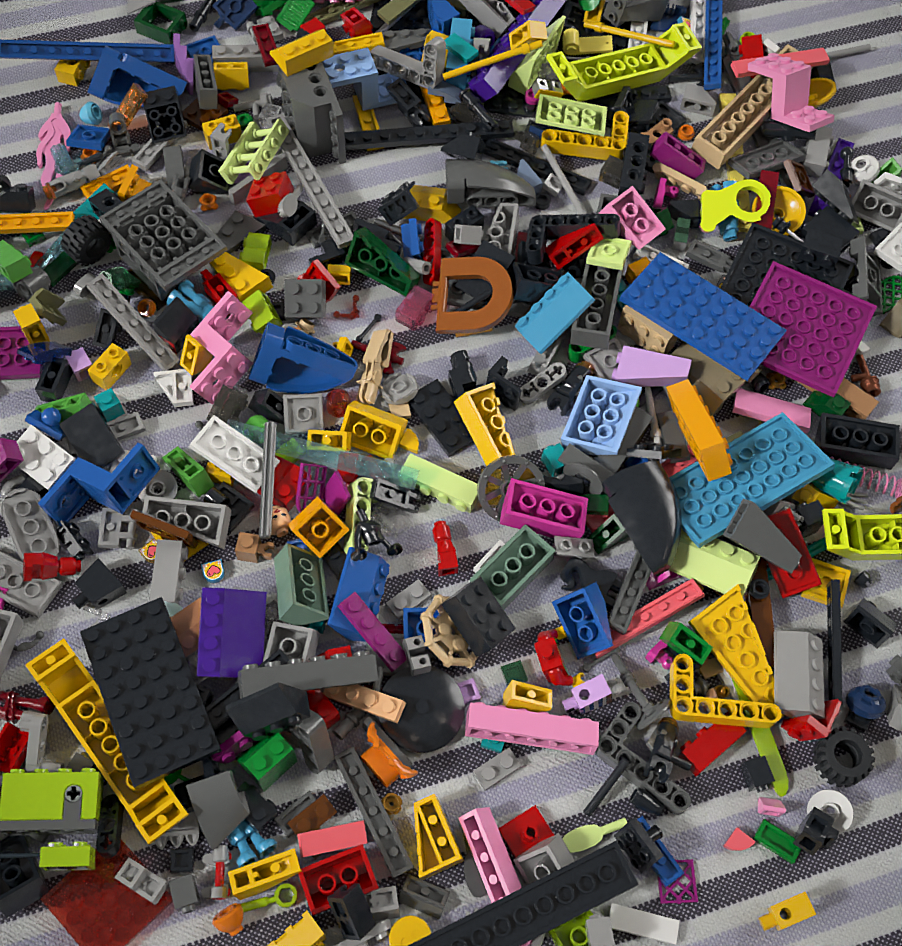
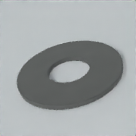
M570 462L565 465L563 469L564 476H576L577 473L588 477L591 484H584L585 494H600L603 491V482L592 469L576 462Z

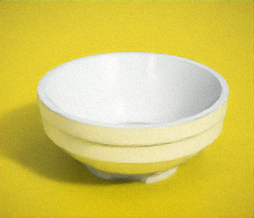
M861 155L851 161V167L854 169V174L852 175L854 184L860 185L863 179L872 182L879 175L880 165L875 157ZM866 162L865 167L857 168L858 163Z

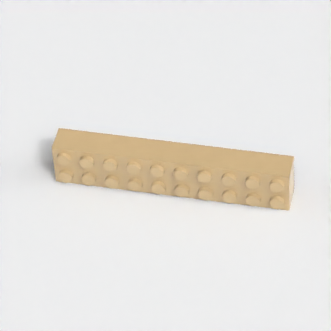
M787 44L778 54L798 52V50ZM762 74L757 75L695 137L691 149L719 170L764 121L771 116L773 78Z

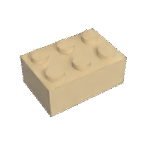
M628 305L623 308L617 328L623 335L630 337L637 345L644 347L648 351L668 354L671 351L678 337Z

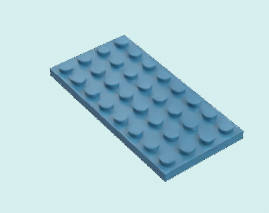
M782 412L728 443L729 449H726V452L730 454L733 465H730L732 474L708 482L697 461L669 478L676 488L682 513L681 528L695 545L701 548L723 535L742 499L756 503L763 511L833 470L835 463Z

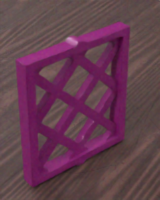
M675 859L677 863L688 864L683 870V875L690 882L686 887L679 882L683 877L682 875L669 888L668 886L665 887L657 876L660 904L698 902L693 859ZM689 868L691 869V877L686 873ZM676 884L683 889L679 896L672 890ZM691 884L693 886V894L688 890ZM662 886L667 889V892L664 895L662 892ZM686 892L692 897V899L683 900L681 897ZM671 893L676 899L667 901L665 898Z

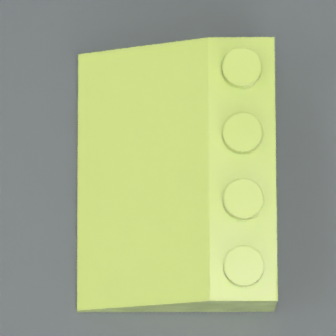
M564 15L546 28L548 39L542 42L543 47L531 50L530 53L526 54L509 77V87L524 95L532 87L535 80L549 63L546 59L547 54L556 53L566 19Z
M540 94L535 123L604 136L607 107Z

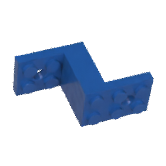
M137 443L112 473L78 457L38 504L59 527L63 526L60 522L61 520L69 522L89 498L123 514L161 468L145 446Z

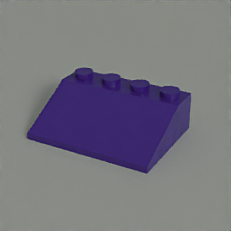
M202 587L196 677L238 678V672L243 670L242 667L244 665L258 664L259 666L263 663L267 592Z

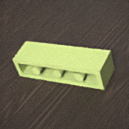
M411 453L399 472V480L406 487H414L424 495L436 497L441 503H449L455 506L461 512L471 513L478 500L477 483Z

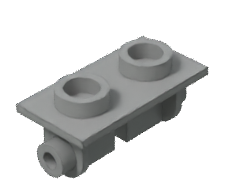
M554 536L555 546L552 547L556 550L555 556L583 557V559L595 558L593 539Z

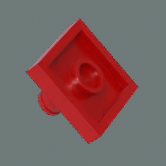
M536 805L498 828L502 839L514 858L542 840L554 836V833Z

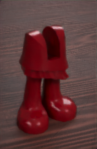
M0 691V701L5 703L4 707L0 706V718L13 724L18 723L23 713L22 710H19L20 706L31 708L50 715L55 708V705L47 695L41 698L22 697L14 691Z

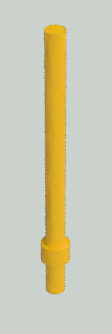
M584 22L585 28L594 29L595 32H607L673 48L675 45V41L607 26L602 22Z
M541 40L529 44L524 43L521 44V47L448 71L442 75L444 80L520 54H528L531 50L543 47Z

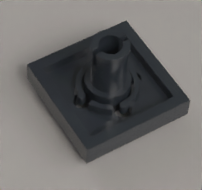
M647 442L645 444H635L633 448H627V456L647 458L648 462H660V459L680 457L682 448H674V444H662L661 446L657 445V443Z
M634 817L614 835L619 847L626 852L631 864L641 874L664 856L655 844L658 839L663 837V833L657 825H653L646 831L638 819Z

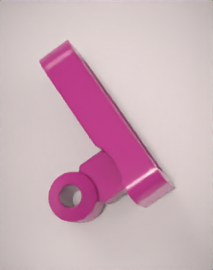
M660 177L653 207H662L664 195L671 198L677 197L679 188L666 185L667 179Z
M661 640L645 657L651 664L656 659L666 670H670L674 660L665 652L669 646Z

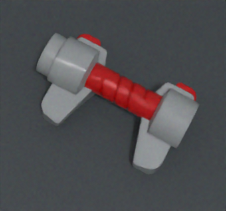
M220 845L214 849L213 853L203 856V863L216 866L215 884L201 889V895L205 899L224 900L230 895V887L224 884L225 867L230 865L232 858L227 845Z

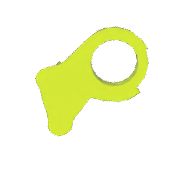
M752 179L738 181L717 191L705 190L700 198L701 231L711 233L717 224L724 221L730 215L747 222L760 221V217L766 213L770 206V192L762 183ZM743 190H751L757 193L762 201L761 209L752 213L742 210L736 201L737 194Z

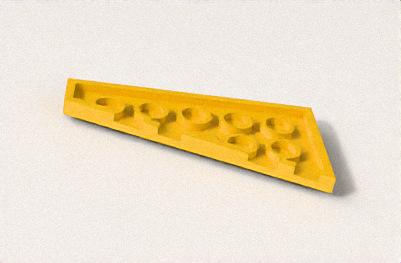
M737 584L688 623L700 638L713 647L711 650L713 655L750 701L774 704L773 671L767 662L766 653L756 627L751 621L747 604L744 602L740 592V586ZM765 712L766 718L773 720V716Z

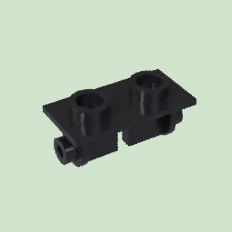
M61 520L60 522L63 526L57 528V536L64 546L72 543L67 548L71 556L75 557L76 560L82 561L86 553L94 554L90 548V542L79 533V527L73 522L69 523Z

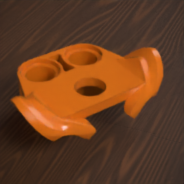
M371 722L367 730L368 742L373 743V745L360 756L366 766L387 788L399 777L401 779H408L416 776L418 771L405 766L377 735L375 723Z

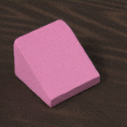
M759 797V814L780 817L786 812V808L780 800Z

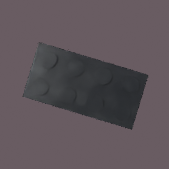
M438 379L418 389L415 397L408 401V405L448 457L474 442L454 404L453 398Z

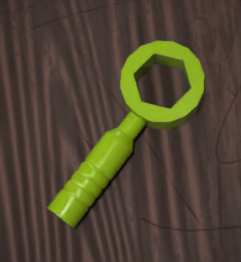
M288 883L282 884L276 889L273 897H262L241 903L243 913L266 907L273 902H276L282 908H290L297 902L298 893L293 885ZM291 889L294 894L291 902H281L279 896L282 890Z

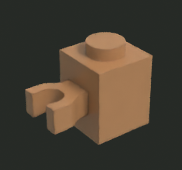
M239 532L235 553L240 561L258 563L259 556L272 560V553H266L265 551L267 549L274 550L275 545L272 542L262 544L259 535Z

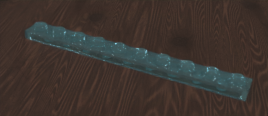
M228 419L227 424L263 449L264 428ZM276 432L275 453L372 479L380 478L413 490L416 487L420 471L418 469Z

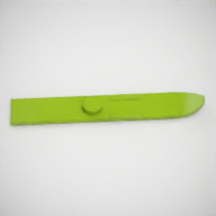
M732 679L739 700L750 701ZM743 710L745 716L747 718H751V714L748 711ZM750 727L760 757H766L775 782L771 785L780 797H783L788 791L789 781L770 728Z

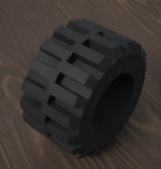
M84 215L81 218L75 219L74 222L72 221L69 227L65 229V233L62 235L61 248L79 265H93L101 260L109 250V246L112 243V234L94 216Z
M841 727L839 730L838 728L833 729L826 738H821L816 743L817 746L813 750V753L816 754L813 757V762H817L815 766L816 771L820 770L822 773L820 777L822 779L826 777L828 779L827 783L831 785L836 783V787L855 785L866 778L874 768L872 763L875 762V757L871 756L874 753V749L869 748L870 741L868 739L865 741L862 738L864 735L861 732L856 734V730L853 728L848 731L847 727ZM835 747H841L849 752L853 760L852 768L844 767L836 760L834 755Z

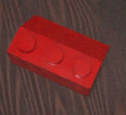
M363 844L303 867L301 872L298 873L312 916L331 909L327 897L344 884L349 889L354 883H359L364 895L379 889Z

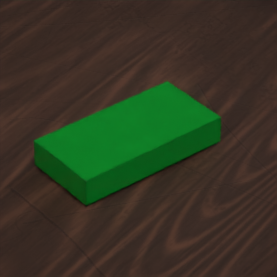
M765 819L761 821L753 840L789 863L794 864L801 851L799 847L793 844L794 837Z

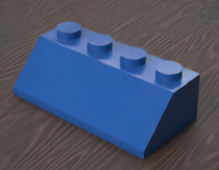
M349 547L328 625L348 641L366 642L337 606L352 593L356 592L377 617L390 565L380 556L367 552L368 555L364 560L353 561L351 553L355 551V548Z

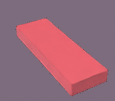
M364 820L297 834L301 858L368 843Z

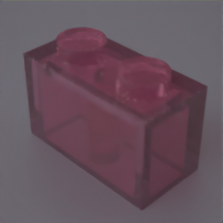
M415 285L396 309V321L415 331L418 326L424 323L428 312H432L431 305L435 304L431 303L434 294Z

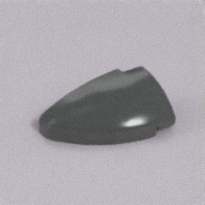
M445 159L447 204L464 203V200H466L467 205L470 207L472 205L475 207H499L500 203H516L519 206L536 205L535 189L516 173L494 163L481 160Z

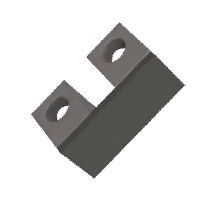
M422 635L403 639V649L411 676L430 672L431 663L428 654L410 657L425 653Z

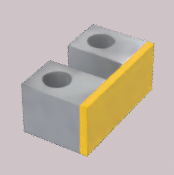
M537 78L532 85L534 98L539 99L540 94L559 98L563 96L560 82L551 81L549 86H547L546 80Z

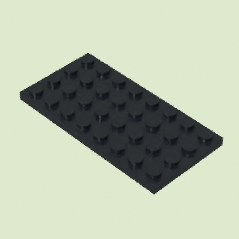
M162 597L80 631L135 790L222 751Z

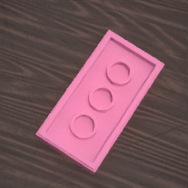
M742 388L735 392L733 413L766 422L783 412L805 434L809 433L811 408Z

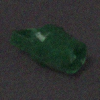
M121 266L108 268L99 273V275L103 274L118 291L138 288L140 284L138 278Z

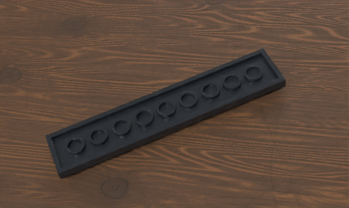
M614 841L408 946H521L639 884L617 841Z

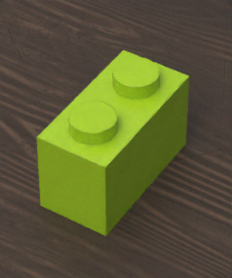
M259 289L241 302L253 312L248 319L251 320L252 324L250 325L255 333L263 335L268 322L277 326L283 324L269 297Z

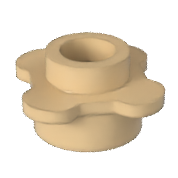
M302 318L300 322H295L306 334L315 333V330H313L315 325L310 320Z

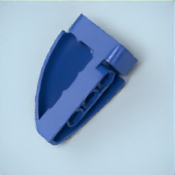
M105 45L88 93L113 104L144 107L141 93L175 85L180 96L184 92L187 82L128 54L123 53L122 55L121 52Z
M268 322L254 357L248 379L263 385L266 384V388L277 392L314 393L328 390L350 381L354 377L358 363L342 351L290 326L285 330L283 327Z

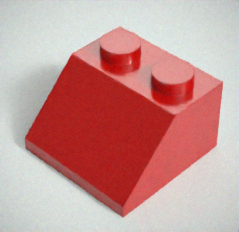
M762 34L741 37L742 44L738 46L739 55H743V57H739L740 60L764 57Z

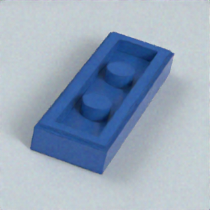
M643 816L638 819L646 831L651 828ZM658 839L655 844L664 856L653 864L651 868L663 885L667 887L681 877L684 871L661 840Z

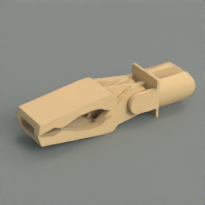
M389 329L374 331L363 357V363L366 364L361 380L356 381L360 384L356 401L367 405L375 404L378 389H383L380 386L382 372L384 368L389 366L394 333Z

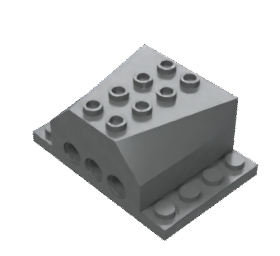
M317 63L288 77L281 71L279 83L282 90V110L287 123L307 157L310 158L332 152L334 158L338 159L339 164L346 163L343 113L323 63Z
M161 179L99 217L100 222L112 234L119 256L161 301L185 278L228 251L227 246Z

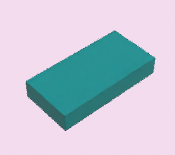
M456 33L445 39L446 49L466 64L479 55V51Z

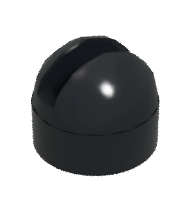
M866 570L862 571L854 579V582L861 588L868 587L865 584L867 581L872 584V577Z

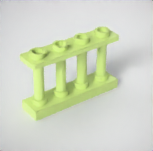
M277 119L272 128L261 130L255 121L248 124L218 170L228 184H233L241 173H250L255 180H260L289 133V129L282 119Z

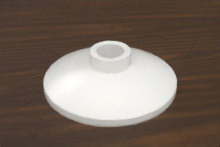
M826 789L815 793L811 797L807 805V815L815 806L834 818L832 827L840 831L839 834L850 827L853 820V808L846 796L838 791ZM833 807L835 809V813L829 814L827 812V808Z

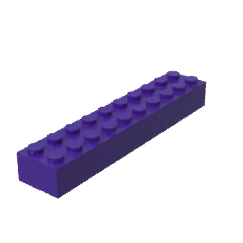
M532 0V3L536 5L534 11L525 15L519 14L516 17L517 22H514L508 28L509 32L501 37V43H498L492 49L493 54H490L487 58L511 50L509 33L528 20L545 22L547 27L566 0ZM520 54L477 69V75L468 81V87L473 90V94L481 99V104L498 94L526 54Z

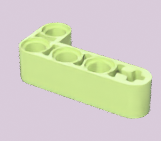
M361 477L349 484L347 488L351 498L346 504L345 524L350 529L344 535V552L346 555L349 547H354L355 524L360 522L356 513L358 511L356 504L360 509H364L368 520H370L371 503L379 502L370 498L373 479ZM361 537V547L364 548L367 552L369 546L367 547Z

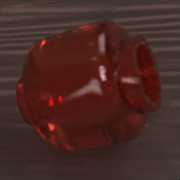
M334 389L326 395L325 401L328 413L337 418L345 416L347 405L351 403L350 395L346 390Z

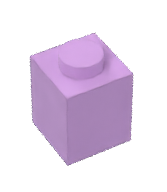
M83 347L65 355L78 382L90 377L87 370L92 366V363Z

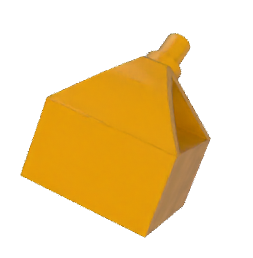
M318 496L288 524L291 531L319 558L350 530Z

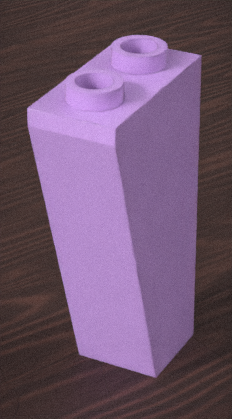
M623 346L622 352H618L616 363L619 364L618 368L613 370L612 379L616 382L639 387L670 386L688 379L692 360Z

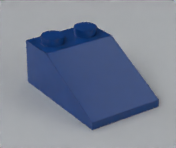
M427 0V13L431 30L450 36L452 18H460V13L447 0Z
M596 582L552 601L577 659L613 646L605 600Z

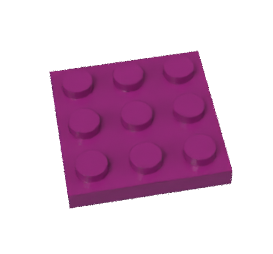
M20 326L0 327V380L40 378L43 367L44 344L32 349Z

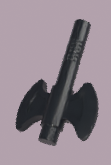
M704 62L693 67V71L698 72L697 74L669 75V82L697 80L700 83L696 85L704 87Z

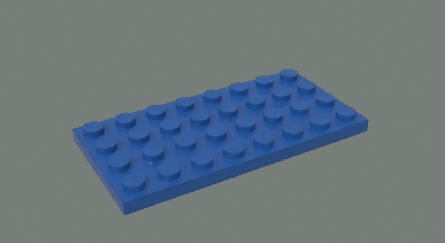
M661 252L621 294L619 299L746 381L751 378L787 331Z

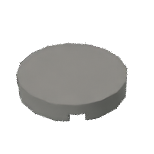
M395 373L382 382L383 389H380L384 401L389 404L398 405L406 403L415 397L418 392V383L415 377L409 373H406V375Z

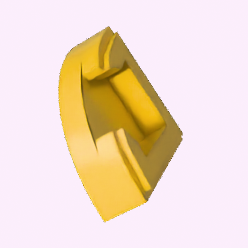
M407 428L399 443V447L417 454L419 441L416 434Z

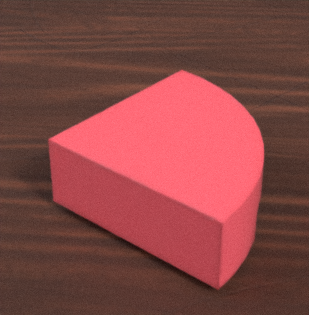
M736 827L723 847L732 851H742L751 847L756 841Z

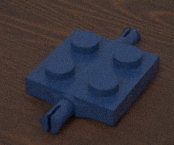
M217 0L212 6L218 11L220 18L214 25L219 29L224 23H227L237 31L259 7L253 0Z

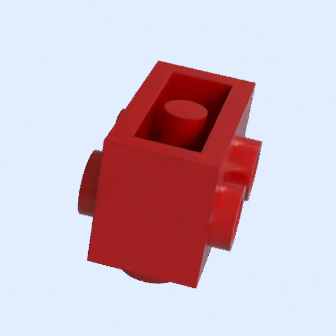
M355 7L340 15L344 23L342 27L346 34L349 33L351 38L373 34L371 30L373 29L372 23Z

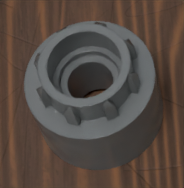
M37 266L30 267L33 272L32 274L12 283L16 292L28 303H30L28 300L40 288L49 291L51 286L47 273Z

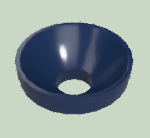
M870 685L854 687L846 696L848 707L861 717L878 719L885 713L887 706L885 699L878 689L872 688Z

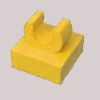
M340 337L338 342H333V346L351 357L354 347L347 337Z

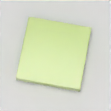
M620 238L603 239L590 248L586 264L623 270L632 241Z

